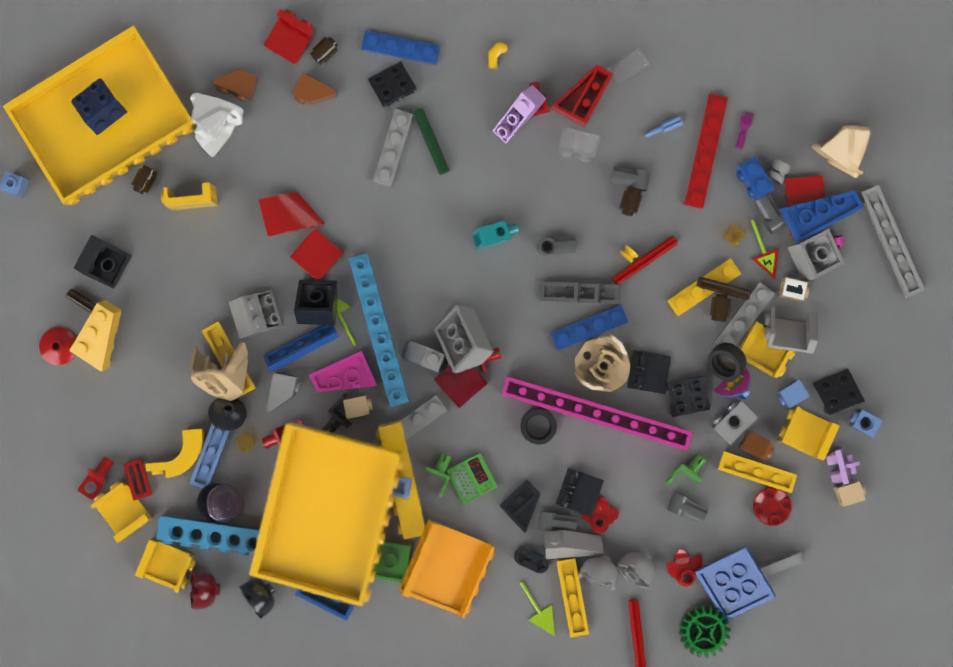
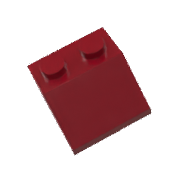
M449 366L434 379L458 408L488 384L474 367L453 373L451 366Z

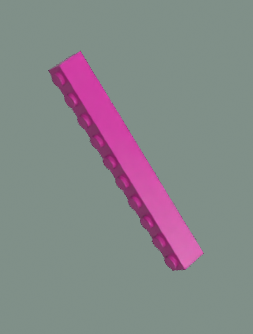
M507 376L501 395L683 450H688L693 433Z

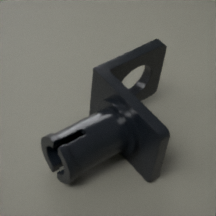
M346 393L328 411L332 418L322 428L323 431H327L331 427L328 432L334 433L340 425L347 429L352 425L336 409L347 396Z

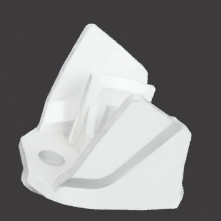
M193 93L190 99L194 106L192 121L197 124L195 139L211 157H214L232 135L235 127L243 123L242 115L244 110L240 106L220 98Z

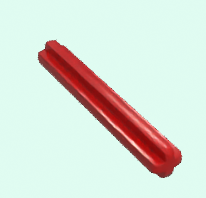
M674 236L669 237L614 275L612 281L615 285H620L675 247L678 241Z
M638 599L628 600L635 666L646 667Z

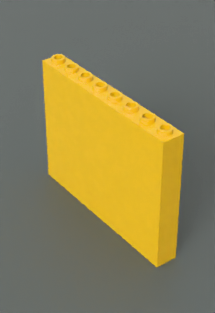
M134 25L3 105V108L59 199L67 206L75 205L80 201L79 198L84 195L89 196L93 194L98 186L109 184L116 175L121 176L127 173L129 167L134 164L135 166L140 165L147 156L158 154L163 146L174 144L178 141V137L183 134L186 136L192 133L194 127L197 126L196 123H193L190 113ZM101 78L115 98L125 107L127 113L97 136L83 121L71 101L76 95Z
M293 422L287 423L249 575L363 606L366 601H369L372 590H369L370 582L373 583L375 580L376 571L373 570L375 564H378L381 553L378 550L385 540L386 534L383 533L384 526H388L390 520L388 510L394 504L395 496L392 494L394 488L397 489L400 477H397V474L404 464L403 452Z

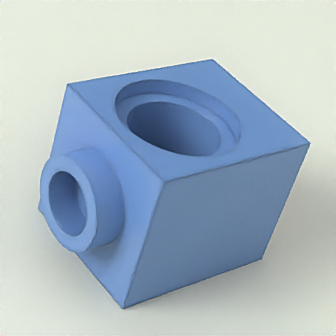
M5 171L0 184V190L24 198L30 180Z
M794 380L776 391L779 395L777 397L779 403L782 406H786V408H791L810 396L800 380Z
M858 409L857 412L854 411L850 416L849 421L851 423L849 426L868 437L874 438L883 420L862 409ZM866 417L868 424L863 428L860 425V420Z

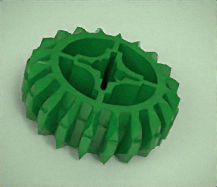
M704 605L700 606V611H698L697 607H693L695 613L692 614L688 610L686 613L689 615V618L687 619L682 616V620L686 623H679V627L684 629L678 631L679 635L684 636L680 639V642H687L684 648L686 650L691 648L690 654L692 655L697 651V657H701L703 652L705 658L709 657V652L716 656V649L719 652L723 651L720 647L721 644L723 646L728 645L724 639H730V636L725 634L731 631V628L725 627L729 624V621L723 620L725 618L724 614L718 615L719 609L716 608L712 612L713 609L710 605L707 607V611H705ZM708 616L714 618V620L701 623L698 618ZM692 623L696 625V632L693 634L694 637L690 639L689 631ZM719 624V635L715 640L713 631L716 629V625ZM699 625L707 629L710 638L707 635L702 634ZM702 640H708L711 644L708 646H699L695 643L697 641L700 642Z

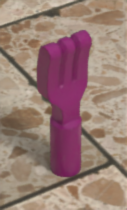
M742 112L739 123L741 131L735 148L743 149L746 131L752 125L754 114Z

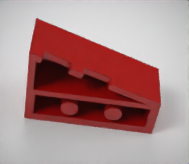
M596 65L576 85L568 90L563 97L555 102L551 110L585 127L608 86L613 73Z

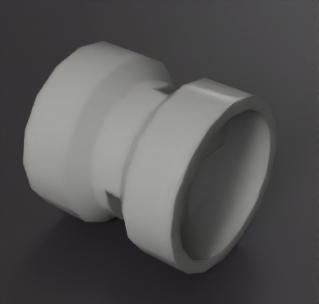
M774 159L771 164V170L766 174L771 182L782 185L785 180L784 176L791 167L780 160Z

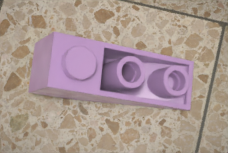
M532 85L519 95L493 129V132L507 144L534 115L546 98Z

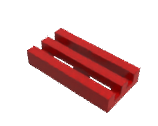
M140 458L123 463L133 501L153 495L143 459ZM138 463L140 465L147 493H144L142 488V484L136 467V464ZM132 465L140 495H136L128 466Z

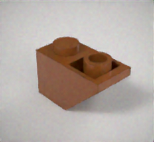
M238 69L214 79L213 84L217 87L216 90L221 93L227 94L230 92L235 94L234 97L241 101H245V99L251 101L259 78Z
M751 431L746 432L738 446L740 449L761 460L769 459L774 451L773 442Z

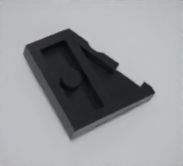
M525 480L499 505L524 533L527 531L540 492L528 480Z

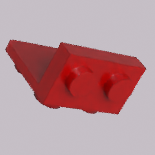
M279 9L276 14L278 21L266 39L264 46L292 64H297L313 38L315 31L312 28V24L307 20L302 19L300 21L295 18L296 15L290 10L286 9L283 11Z

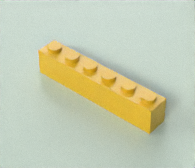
M397 420L379 424L378 430L375 433L377 441H381L382 447L403 452L404 464L402 469L398 470L397 476L412 478L410 498L395 497L396 504L393 505L394 514L399 516L400 523H397L399 535L403 534L404 540L421 536L426 525L402 422Z

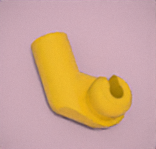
M497 42L489 50L488 63L490 69L498 68V56L501 53H506L508 50L506 43Z

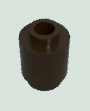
M324 37L312 49L313 51L310 55L321 65L323 62L326 63L338 51L336 48L338 44L331 37L328 39Z
M143 165L142 169L139 168L131 183L134 186L133 190L142 195L144 192L149 193L157 178V172Z
M627 187L619 207L622 210V214L633 216V214L638 213L642 200V190Z
M716 294V297H712L710 309L712 321L726 322L727 318H729L731 299H727L728 295Z

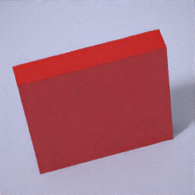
M314 228L291 254L290 258L313 278L321 280L344 253Z

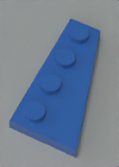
M854 190L781 208L779 211L796 243H800L864 208Z

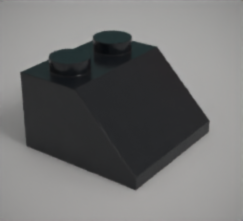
M91 234L74 269L114 289L132 255Z
M299 280L294 306L297 324L335 325L337 316V281Z

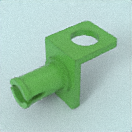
M440 453L435 468L426 467L425 469L426 472L446 480L438 497L440 499L450 479V476H447L445 471L452 457L447 455L445 462H443L446 455L444 453Z
M696 454L688 466L684 464L678 465L665 482L667 484L671 483L681 471L696 484L701 483L702 479L696 473L706 463V459H701L702 456Z

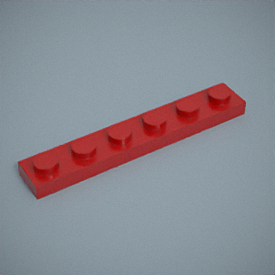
M711 93L708 95L684 206L703 209L728 97Z

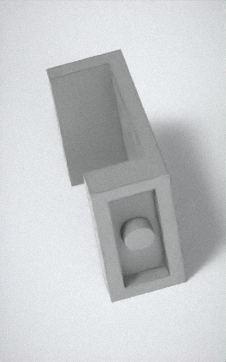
M771 306L769 314H765L764 325H767L764 332V339H767V347L813 354L818 342L817 313L809 312L805 323L775 318V307Z

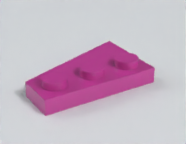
M362 351L309 375L317 392L378 386Z

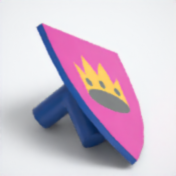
M745 368L738 378L732 381L724 380L713 391L722 397L740 395L742 399H747L751 383L750 372Z

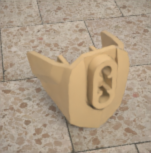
M843 125L823 144L815 143L811 148L825 159H828V163L858 178L864 172L859 165L869 140V128L867 126Z
M600 335L597 339L585 342L574 358L576 378L590 389L611 392L624 385L629 377L630 361L628 353L625 351L623 344L613 335ZM585 352L590 353V359L584 358L583 355ZM602 362L606 364V369L604 370L600 368V363Z
M242 342L238 345L233 356L226 354L224 366L220 371V366L212 363L209 356H206L205 359L199 348H194L190 363L193 383L212 396L228 401L238 398L244 392L248 366V351L245 343Z

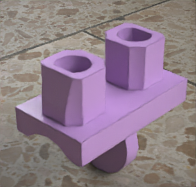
M838 448L835 452L826 455L828 465L838 464L840 469L830 473L832 483L843 482V485L849 484L851 478L848 468H850L851 474H856L855 466L861 465L860 461H854L851 454L847 455V463L843 448Z

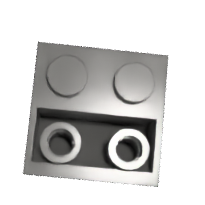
M272 290L242 296L229 302L240 339L282 327Z

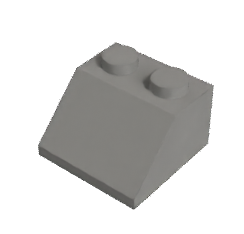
M829 228L812 235L800 243L787 247L802 281L816 279L844 264V260Z

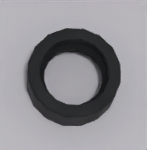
M726 342L717 345L707 359L711 372L716 377L726 381L738 378L747 365L743 351L736 345ZM718 354L730 357L734 361L736 369H729L720 362Z
M536 408L525 413L522 417L520 428L522 435L527 441L540 445L549 442L554 437L557 424L554 416L549 411ZM535 415L544 416L550 424L549 432L540 438L533 437L527 429L528 421Z

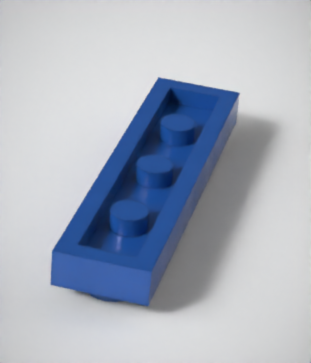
M365 30L361 50L436 65L440 45Z
M619 305L550 334L557 351L628 323V319L622 305Z
M321 325L263 356L270 372H273L333 341L339 335L334 325Z

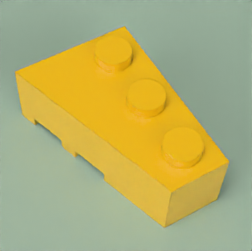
M106 299L97 303L69 351L101 372L108 369L111 364V353L114 350V339L122 310Z

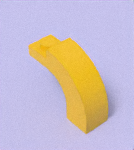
M205 428L182 430L183 447L180 454L172 461L146 463V471H152V475L164 474L163 470H165V476L169 478L191 469L197 463L205 443Z

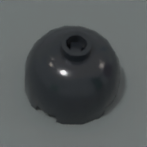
M254 579L239 587L241 593L249 605L255 609V613L260 619L266 616L274 607L275 599L273 593H275V590L270 583L265 584L261 580Z

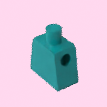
M501 221L477 228L471 234L476 250L481 251L508 242L512 235L519 234L516 223L507 225L506 221Z

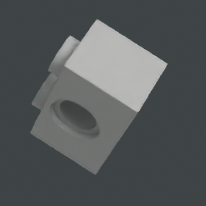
M733 401L726 408L728 411L723 416L720 414L713 421V430L730 445L758 418L742 401L737 403ZM736 416L738 422L732 427L729 424V418Z

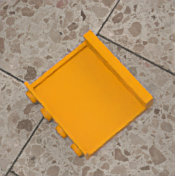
M428 519L398 591L405 597L409 598L411 596L458 614L464 619L471 610L473 597L478 594L479 583L486 575V567L494 556L495 547L488 542Z

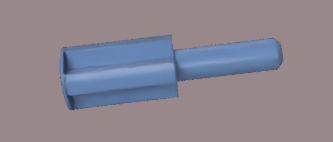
M679 115L662 122L661 126L645 132L644 135L648 138L662 131L666 133L679 126H683L682 120Z

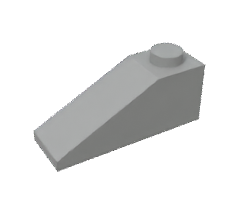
M567 530L544 531L546 559L604 555L602 536Z

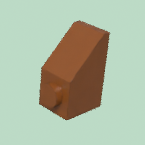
M303 72L291 92L295 96L294 100L302 105L305 102L312 105L336 98L338 95L336 90Z

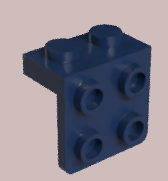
M101 78L76 95L71 101L83 121L97 136L127 113L125 107L115 98Z

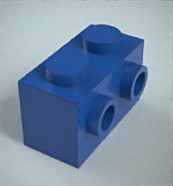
M756 156L735 168L738 179L745 184L746 192L754 201L775 189Z

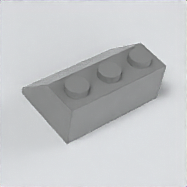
M457 304L434 329L453 373L483 364L494 352L472 308Z

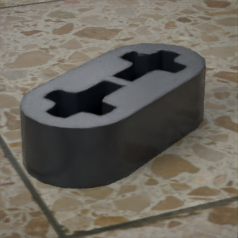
M519 547L514 552V560L519 565L536 573H544L548 569V560L543 555L525 547ZM525 551L530 561L526 559L519 561L517 554ZM543 559L545 567L537 569V565L532 561Z

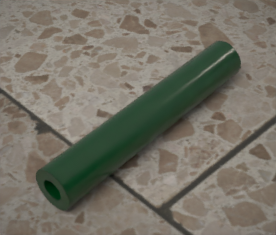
M424 108L413 111L439 175L448 173L450 169Z

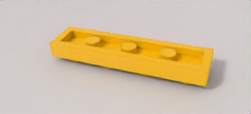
M730 258L703 277L727 284L741 275V272ZM695 281L667 300V302L678 317L714 293V291L699 288L697 281Z
M218 321L203 329L202 333L221 367H223L226 354L233 356L235 349L221 323ZM247 371L244 392L238 398L256 389Z
M725 451L722 452L717 468L718 470L792 493L797 478L796 474Z
M573 557L557 560L570 638L588 635L589 629L576 559Z

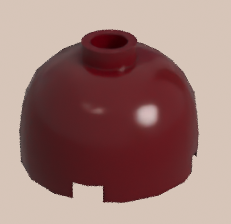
M192 571L190 583L192 585L190 592L191 608L205 609L215 602L216 595H220V584H216L215 577L207 571Z

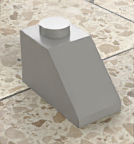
M410 341L403 358L439 372L445 354Z
M273 373L266 411H274L293 398L295 393H299L300 382H298V377Z

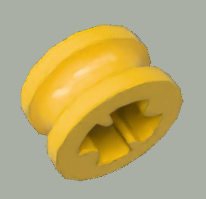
M625 245V249L620 250V254L630 263H633V258H637L638 255L628 245Z

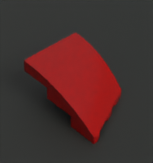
M298 192L258 199L268 237L325 225L324 221Z

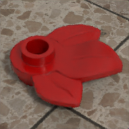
M600 495L592 517L581 513L584 521L590 523V528L593 532L601 534L607 531L610 524L616 522L619 509L616 507L609 508L607 499ZM598 520L603 522L601 527L596 525Z
M679 548L674 555V562L666 563L667 572L671 577L676 578L679 585L684 587L691 586L695 581V571L702 567L701 555L690 558L685 550ZM686 573L687 579L683 580V575Z

